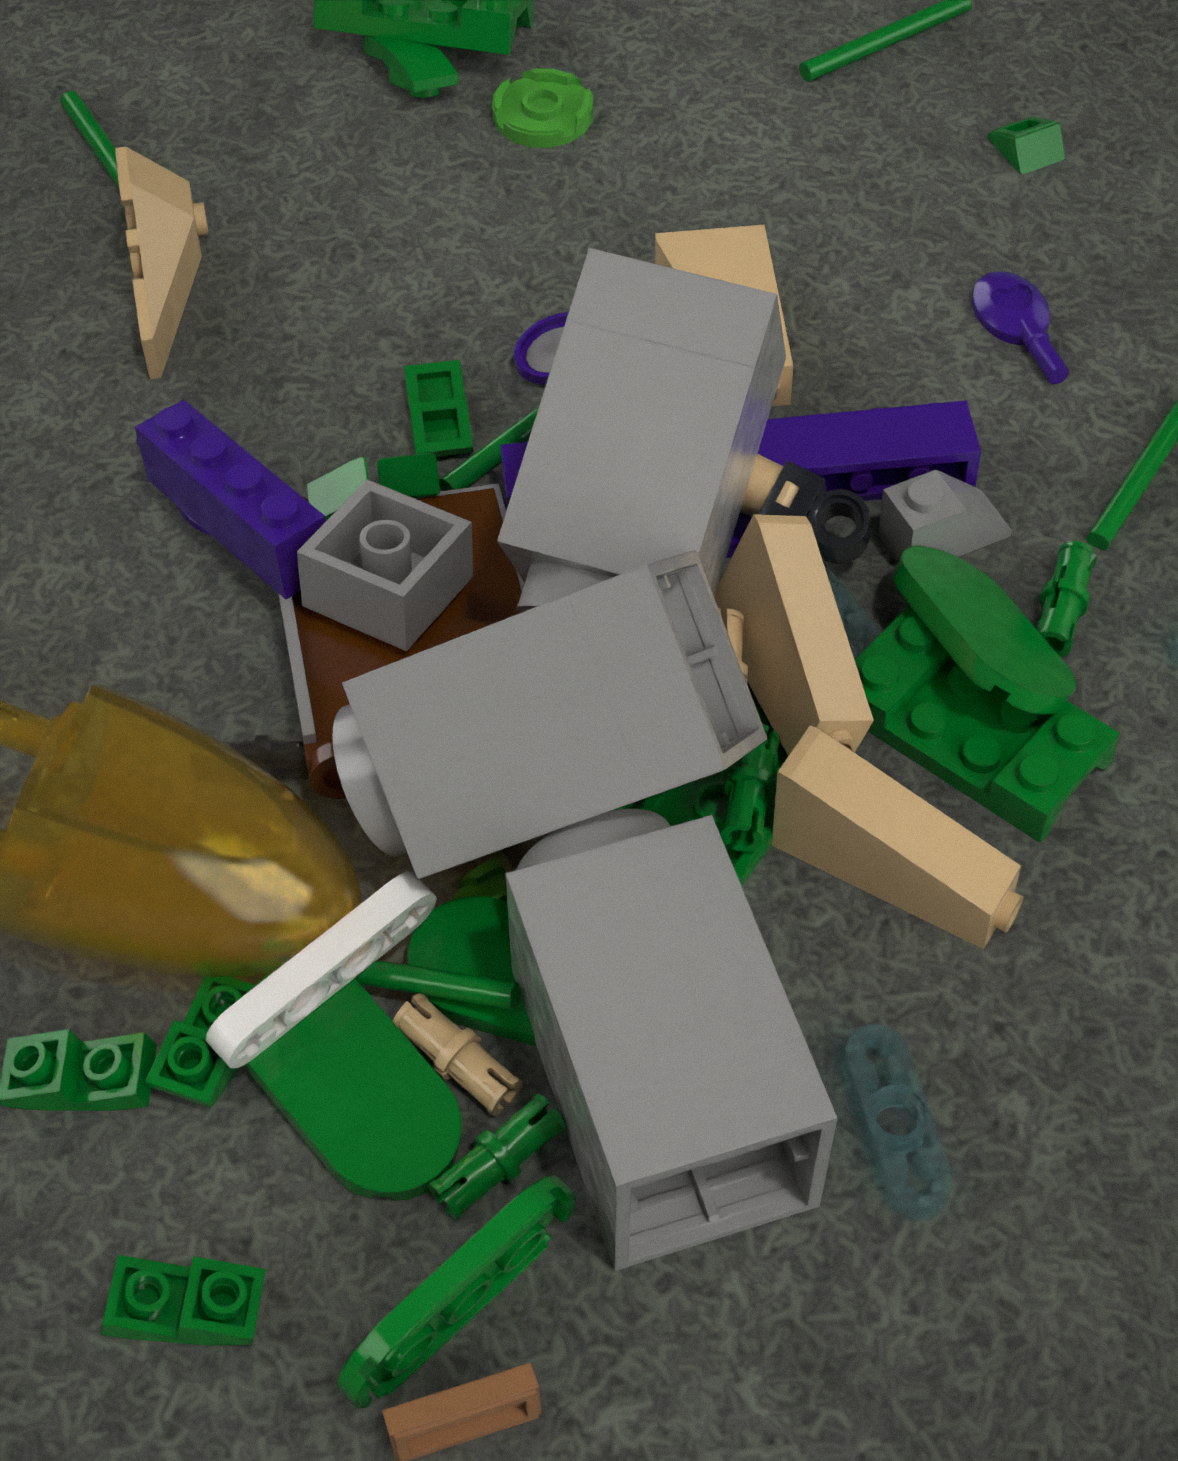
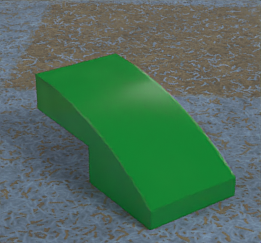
M460 360L404 366L415 454L435 453L436 457L474 453Z

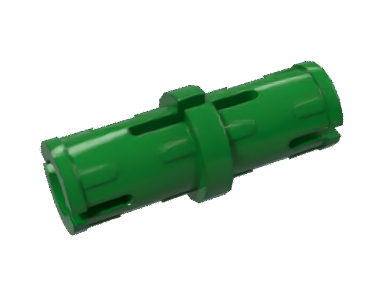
M1080 541L1065 542L1059 547L1054 573L1051 580L1044 584L1039 599L1043 610L1036 629L1060 657L1070 653L1077 622L1086 613L1090 602L1087 586L1097 560V554L1093 555L1094 549Z
M762 724L767 736L769 726ZM775 730L769 733L767 745H765V740L736 761L733 772L729 771L726 774L724 793L728 800L720 836L723 843L727 845L731 842L732 833L735 831L731 847L733 850L742 852L753 851L762 845L768 801L772 802L776 794L777 781L773 776V768L777 749L779 748L780 736Z
M539 1093L534 1095L528 1104L493 1133L484 1130L474 1139L476 1147L437 1180H433L427 1185L439 1205L445 1201L447 1204L445 1211L455 1221L459 1220L465 1211L502 1180L507 1183L512 1182L521 1174L519 1166L557 1133L560 1134L566 1129V1124L556 1108H553L548 1113L546 1107L550 1105V1102Z

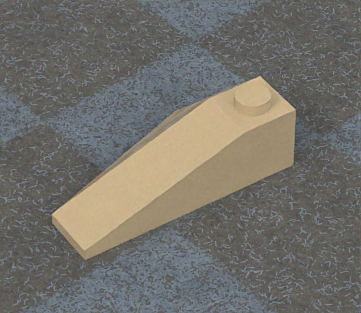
M128 147L115 148L118 181L128 228L125 231L134 276L132 281L140 338L150 379L162 377L202 257L199 236L209 235L204 202L193 203L188 180Z

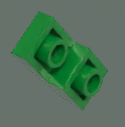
M363 35L364 53L383 60L384 66L389 69V82L409 90L410 96L419 98L433 97L440 94L441 87L459 84L458 73L436 45Z
M208 969L184 1021L173 1020L147 1075L146 1085L211 1108L222 1095L239 1067L230 1068L205 1041L206 1034L215 1020L231 1005L247 994L254 984Z
M70 1029L9 1038L0 1080V1104L3 1107L39 1111H112L149 1107L151 1087L146 1085L145 1080L155 1061L157 1044L145 1032L84 1042Z
M117 1254L100 1335L123 1339L206 1346L252 1345L266 1269L196 1256L192 1258L191 1267Z

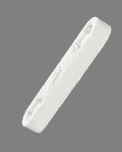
M407 871L399 874L225 1010L211 1025L206 1034L205 1041L230 1068H238L247 1064L423 923L435 906L437 900L435 894L420 879H417L413 872Z

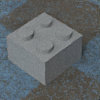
M367 479L297 551L302 606L408 651L473 577L472 522Z

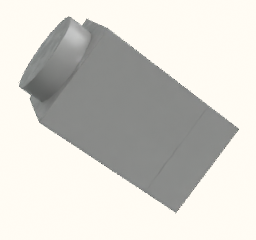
M592 248L588 249L497 540L525 583L517 606L519 614L645 564L693 550L697 551L713 596H715L786 360L778 296L776 293Z
M696 550L645 564L342 682L350 704L338 710L334 719L332 735L335 763L340 782L357 821L370 840L384 853L393 857L408 854L417 879L723 771L768 739Z
M617 809L557 829L537 842L524 855L515 871L505 873L512 972L516 982L520 984V995L535 1035V1043L560 1115L566 1124L565 1130L614 1270H620L820 1207L837 1115L713 816L710 815L670 826L663 816L652 811Z

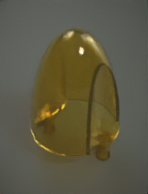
M101 684L92 685L82 703L72 701L62 715H56L53 719L13 706L0 699V745L36 758L25 780L7 830L0 828L1 933L70 955L130 969L200 977L255 976L275 972L362 903L360 882L352 861L331 829L289 787L223 741L153 705Z

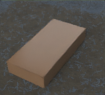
M531 1362L382 1410L395 1461H410L538 1419L539 1415L542 1414L539 1385Z

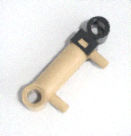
M757 454L740 513L752 518L753 514L806 516L812 526L821 557L827 562L835 564L850 563L863 554L870 540L869 509L860 496L844 489L826 491L825 478L788 460L782 466ZM844 516L854 521L856 529L844 538H835L825 533L823 526L833 517Z

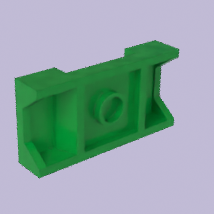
M314 0L315 29L506 55L511 53L516 26L531 28L534 16V0Z
M910 605L855 659L874 719L867 732L1039 843L1051 830L1066 800L1094 768L1098 767L1105 770L1113 761L1120 736L1118 731L1069 701H1066L1057 713L1034 714L1011 706L1009 702L1005 701L1010 693L996 685L991 692L986 689L983 690L965 675Z

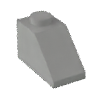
M933 470L883 489L878 537L897 563L903 551L912 546L931 547L959 557L1011 536L1012 529L981 489L941 471Z

